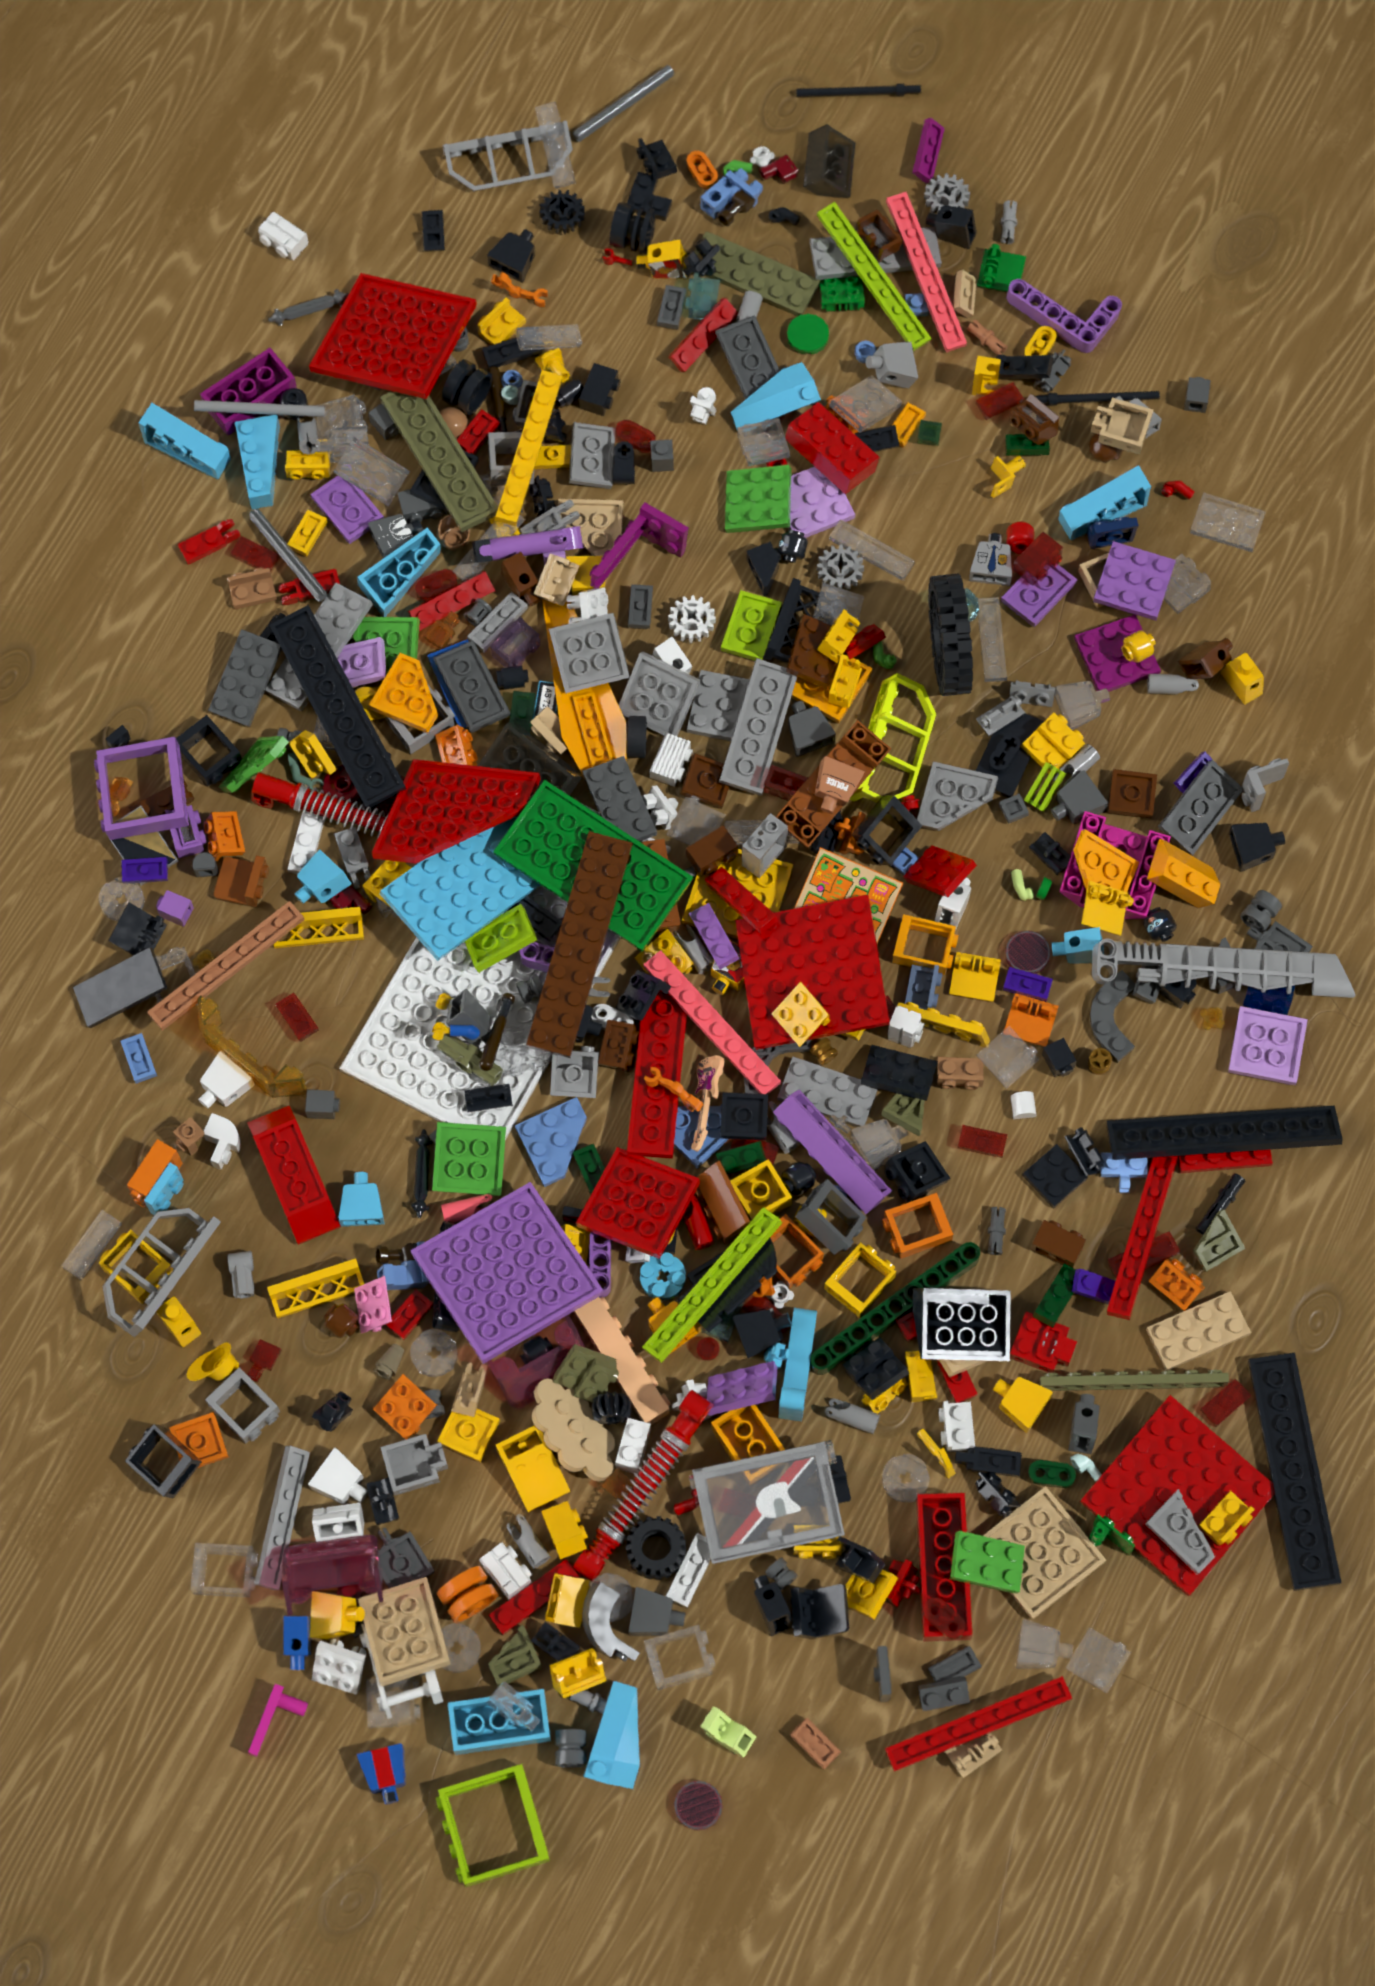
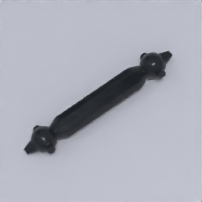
M425 1129L422 1130L421 1135L414 1139L419 1147L416 1151L414 1197L416 1201L411 1203V1208L416 1212L417 1218H421L422 1214L429 1210V1206L424 1202L428 1192L430 1157L427 1146L429 1144L432 1145L433 1140H430Z

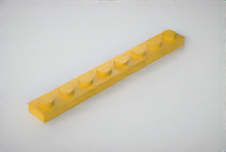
M544 370L541 371L495 521L513 526L517 525L560 389L562 375Z

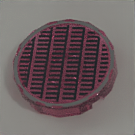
M1022 931L1012 936L1007 943L1005 952L1006 961L1010 967L1033 974L1044 970L1049 963L1051 953L1046 939L1033 931Z
M703 1781L689 1782L683 1786L677 1793L674 1803L675 1814L680 1823L696 1831L706 1830L715 1825L721 1816L723 1808L722 1799L717 1789Z

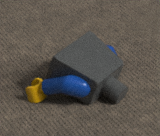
M467 989L454 996V998H451L447 993L440 994L436 1007L441 1010L448 1008L446 1024L449 1027L442 1022H437L432 1029V1038L442 1040L445 1034H450V1036H461L469 1043H474L481 1039L486 1044L491 1032L489 1029L490 1015Z

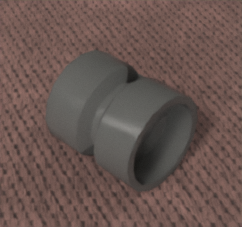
M1258 890L1252 898L1251 904L1247 905L1240 915L1241 920L1248 927L1251 928L1253 926L1256 930L1263 933L1270 925L1271 918H1275L1281 910L1282 904L1271 893Z
M580 1729L555 1731V1745L559 1747V1750L555 1752V1766L563 1768L586 1766V1752L582 1750V1747L586 1746V1731Z

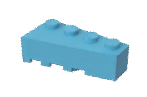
M154 403L150 404L139 421L144 443L217 480L231 460L229 450L224 444L217 443Z

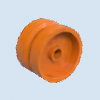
M475 1566L460 1573L444 1584L436 1593L443 1605H451L447 1612L454 1623L462 1622L476 1615L498 1597V1593L492 1584H484L487 1575L481 1566Z

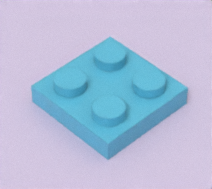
M172 1163L168 1164L144 1200L150 1213L153 1215L160 1211H167L171 1204V1198L174 1194H178L183 1187V1177L178 1167Z

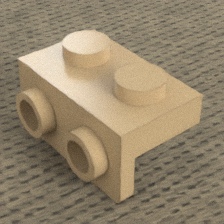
M546 707L530 722L533 725L531 729L538 737L542 735L548 741L546 745L553 753L558 751L562 754L567 747L561 737L559 717L549 707Z

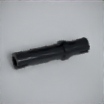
M1233 1173L1225 1187L1219 1190L1218 1197L1200 1223L1195 1227L1198 1233L1203 1235L1218 1211L1221 1209L1226 1210L1230 1203H1234L1236 1194L1246 1182L1242 1176Z

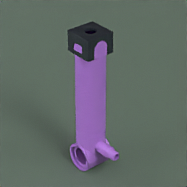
M580 526L472 541L475 563L508 559L519 552H522L524 556L578 549L583 548Z

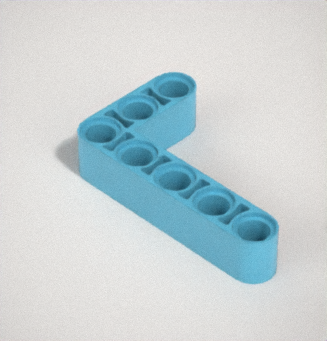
M794 1307L788 1347L790 1353L786 1361L784 1382L781 1390L779 1419L802 1422L817 1310Z

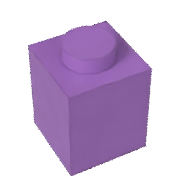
M168 890L164 896H160L156 905L159 916L182 927L185 926L194 909L190 899Z

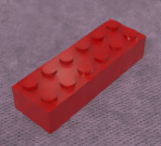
M965 1493L917 1494L916 1510L923 1642L971 1640L973 1633L970 1583L950 1579L955 1533L958 1531L967 1532Z

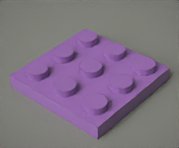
M1113 541L1093 602L1156 621L1176 560Z

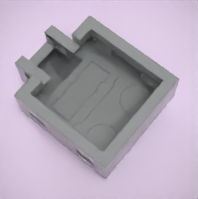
M426 1434L380 1447L394 1496L439 1483L440 1480L437 1472L448 1469L441 1443L429 1446Z

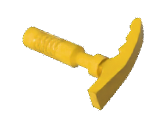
M921 1429L917 1433L918 1437L933 1456L939 1459V1463L944 1467L946 1477L949 1479L956 1473L945 1449H940L925 1429Z

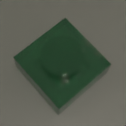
M921 420L917 443L938 446L942 423Z

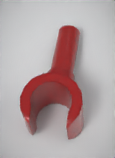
M610 248L604 249L605 255L610 256H602L606 265H612L615 262L632 265V260L615 256Z

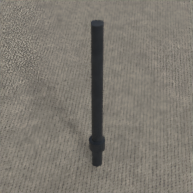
M896 83V86L796 89V97L883 94L905 96V94L921 93V85H904V83Z
M1159 391L1064 395L1048 393V395L1035 397L1043 404L1057 406V403L1106 402L1119 396L1124 401H1131L1135 398L1139 400H1156L1160 398Z

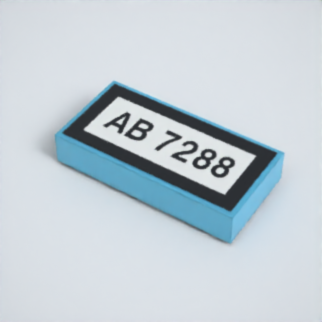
M539 681L533 719L546 707H549L557 715V702L553 682Z

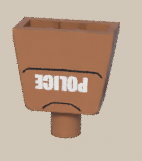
M825 756L820 762L815 795L824 799L820 809L823 812L833 814L836 804L845 806L865 771Z

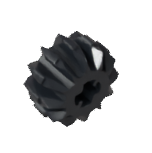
M606 1392V1394H599L598 1397L593 1399L592 1415L594 1420L600 1424L617 1425V1423H624L630 1418L631 1402L629 1396H626L624 1393Z

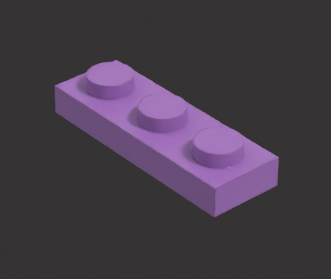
M709 903L689 913L719 970L739 960L735 949Z

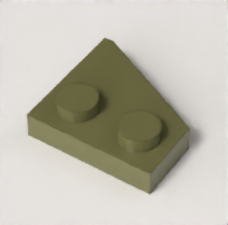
M896 1093L882 1110L881 1116L920 1136L925 1100Z
M1224 1209L1218 1211L1193 1250L1204 1271L1212 1269L1245 1249Z
M524 1625L517 1629L516 1635L510 1642H506L501 1652L495 1655L488 1664L498 1688L542 1668Z

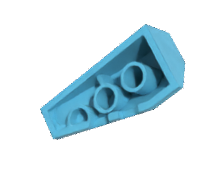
M800 362L779 371L730 413L737 432H741L817 403L821 398L813 378L804 364Z
M613 1681L584 1777L610 1785L633 1789L640 1767L637 1687Z

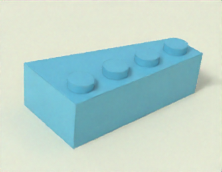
M278 415L237 421L235 426L251 508L258 509L273 506L275 471L277 467L276 459L279 444L278 437L280 433Z
M1138 465L1079 500L1063 506L1058 520L1071 541L1086 534L1089 525L1094 522H1111L1115 518L1124 517L1147 506L1151 485Z
M426 528L357 577L359 588L373 603L382 617H386L440 554V543L430 530Z

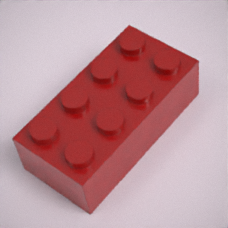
M819 402L788 425L785 440L845 495L876 471L880 457Z

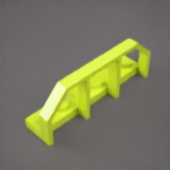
M899 673L882 681L868 729L881 740L887 732V722L920 738L913 765L890 754H887L882 759V761L910 774L905 791L895 795L897 799L905 797L914 791L936 717V712L924 686ZM898 684L916 692L927 716L923 730L891 715L893 712V700L899 692ZM875 769L849 800L855 802L863 797L876 803L880 800L882 796L870 791L868 785Z

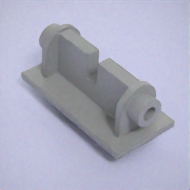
M1016 680V682H1011L1009 697H1018L1025 704L1052 707L1055 687H1051V684L1035 683V687H1032L1031 683Z
M1011 696L976 718V720L987 735L990 736L1025 714V712L1020 707L1022 704L1021 700L1018 697L1014 698Z

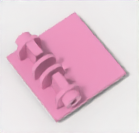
M385 1276L354 1288L361 1334L370 1330L372 1332L381 1331V1326L392 1322Z

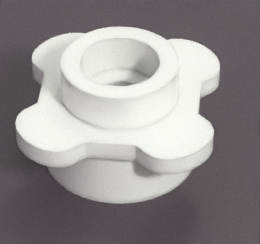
M759 147L753 151L754 157L750 158V162L765 167L771 159H774L775 155L767 147Z
M778 1281L773 1286L775 1294L773 1296H766L775 1303L776 1308L781 1309L788 1300L794 1298V1293L789 1291L783 1281Z

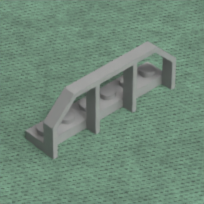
M567 120L546 126L525 128L520 131L484 136V138L453 144H443V152L446 157L449 175L472 191L556 176L572 151ZM551 135L552 138H559L565 135L567 151L554 171L535 174L528 139H531V142L542 141L544 136ZM524 142L530 176L498 182L492 150L503 148L502 144L510 143L511 146H518ZM482 148H486L493 183L474 186L453 171L450 158L462 156L461 152L469 151L470 154L481 153Z
M190 1208L157 1212L102 1286L108 1318L133 1337L139 1334L221 1221L213 1216L207 1222ZM186 1216L199 1226L196 1230L199 1232L198 1236L195 1239L191 1237L183 1248L186 1252L182 1257L149 1233L158 1219ZM143 1239L173 1261L171 1264L173 1270L169 1275L165 1273L158 1282L159 1289L125 1265ZM119 1271L150 1293L144 1301L147 1304L143 1311L139 1309L131 1319L134 1322L133 1325L115 1313L110 1284Z

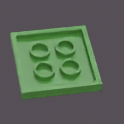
M790 465L727 471L725 530L727 533L790 527Z
M437 1122L432 1191L501 1196L506 1127Z

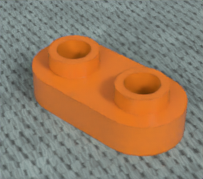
M693 151L687 156V168L701 188L710 189L718 182V173L705 153Z

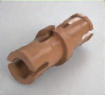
M976 319L973 320L974 325L972 323L969 324L967 330L980 340L981 345H986L996 355L1006 351L1007 345L995 337L992 330L988 331Z

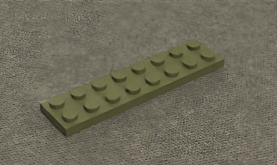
M394 391L381 396L380 399L383 406L460 531L464 532L496 516L497 504L430 396L427 399Z

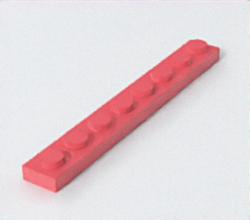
M907 192L888 197L886 199L887 206L897 231L903 240V246L945 351L949 352L965 347L967 345L966 339Z
M661 950L643 964V967L651 976L661 979L671 986L668 992L670 997L759 1094H769L781 1084V1080Z

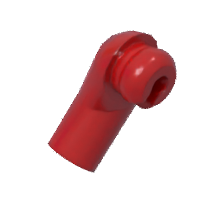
M1180 480L1167 481L1161 489V493L1165 497H1170L1173 493H1180L1188 500L1195 493L1193 489Z
M696 1489L691 1491L693 1498L674 1504V1510L677 1515L693 1511L700 1506Z

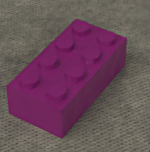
M268 348L200 393L203 401L277 404L280 402L281 394L285 390L297 388L292 373L274 351ZM208 412L227 436L236 431L235 422L253 419L260 415Z

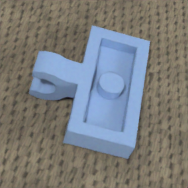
M1101 1152V1157L1104 1160L1103 1165L1105 1166L1101 1170V1177H1118L1119 1193H1129L1130 1178H1147V1158L1112 1160L1111 1153Z

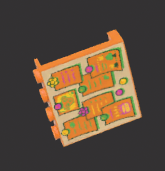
M820 847L794 909L868 894L878 944L904 883Z

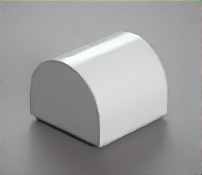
M1023 1091L1011 1095L1013 1120L1037 1116L1033 1092Z

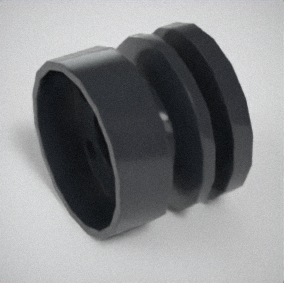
M619 202L612 220L609 239L610 246L624 249L628 241H631L632 251L635 252L639 246V252L646 254L655 232V210L648 209L645 215V208L640 207L635 216L633 205Z

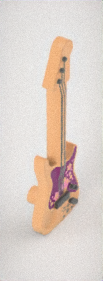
M719 1055L707 1057L697 1065L698 1086L695 1095L699 1098L701 1097V1102L704 1105L699 1111L697 1130L694 1133V1140L691 1145V1149L696 1152L701 1149L708 1134L706 1127L711 1094L715 1099L718 1098L719 1094L718 1080L723 1074L724 1058Z

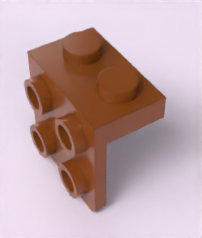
M256 855L254 862L225 857L215 886L214 897L218 900L257 907L258 900L263 895L264 887L262 885L264 878L267 879L269 874V866L266 863L265 857Z

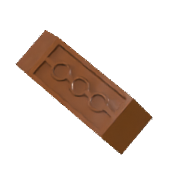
M857 720L827 757L865 771L855 789L856 791L891 748ZM819 766L776 816V818L788 826V833L807 849L843 807L836 804L833 814L823 812L820 809L824 799L815 795Z

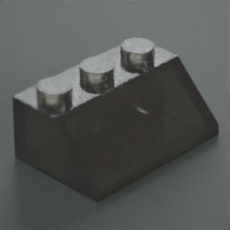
M828 124L809 132L803 187L817 196L849 198L851 195L856 142Z

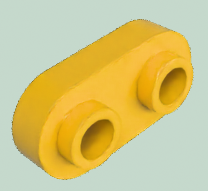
M1050 326L1039 327L1027 344L1024 356H1031L1032 354L1048 355L1056 342V331Z

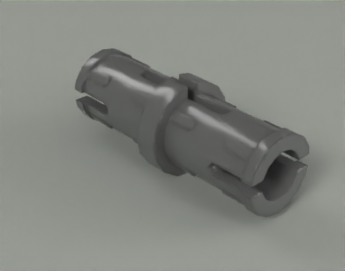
M997 1207L991 1208V1225L988 1227L990 1237L987 1252L990 1255H994L995 1246L996 1255L1003 1254V1236L1006 1234V1229L1004 1228L1006 1209L1002 1207L999 1208V1216H997Z

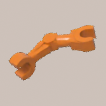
M504 272L500 274V277L493 274L491 283L509 291L513 298L532 299L537 306L545 307V300L539 299V297H548V290L537 289L535 293L514 286L511 283L512 280Z
M651 1067V1073L656 1076L654 1078L644 1077L645 1083L648 1086L654 1087L660 1084L679 1096L689 1111L693 1112L694 1109L697 1112L700 1111L704 1104L698 1098L689 1094L679 1082L663 1078L658 1068Z

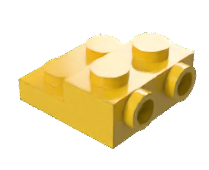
M1053 712L1020 747L1042 768L1048 762L1060 769L1085 742L1083 741V735L1078 730L1074 729L1072 731L1067 726L1068 721L1063 715H1056Z

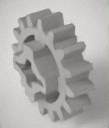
M945 173V178L937 175V181L930 180V185H926L924 200H926V207H931V213L935 211L939 213L943 205L960 208L968 207L970 192L968 191V184L963 185L964 179L956 180L955 174L952 178H949L948 173Z
M840 545L839 549L831 546V552L824 550L823 556H819L818 563L820 564H817L818 578L823 579L824 586L829 583L830 590H833L834 587H838L839 592H841L842 587L850 590V584L857 586L858 580H862V572H864L863 558H857L858 551L852 553L850 546L846 550L843 549V545ZM839 563H841V567H842V572H841V573H839V569H838Z

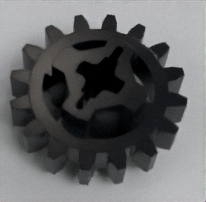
M559 189L556 195L550 192V198L544 197V203H540L539 213L540 218H542V224L547 225L549 231L554 228L555 234H558L559 230H563V233L566 234L567 229L574 232V226L580 227L581 221L585 219V206L582 199H577L576 193L571 196L569 190L562 194L561 189Z

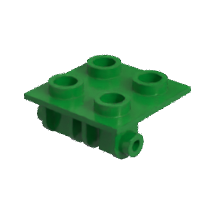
M992 244L989 249L984 250L977 286L1008 292L1009 285L1013 280L1022 279L1026 256L1001 252L998 244Z
M849 276L820 280L822 310H826V312L837 311L838 304V310L841 311V304H845V311H847V303H849V310L864 308L863 283L860 277Z
M1098 1514L1093 1523L1094 1528L1089 1536L1090 1541L1095 1546H1099L1108 1538L1130 1556L1135 1547V1544L1132 1543L1134 1541L1132 1537L1124 1531L1120 1533L1114 1528L1115 1524L1106 1516L1102 1518Z

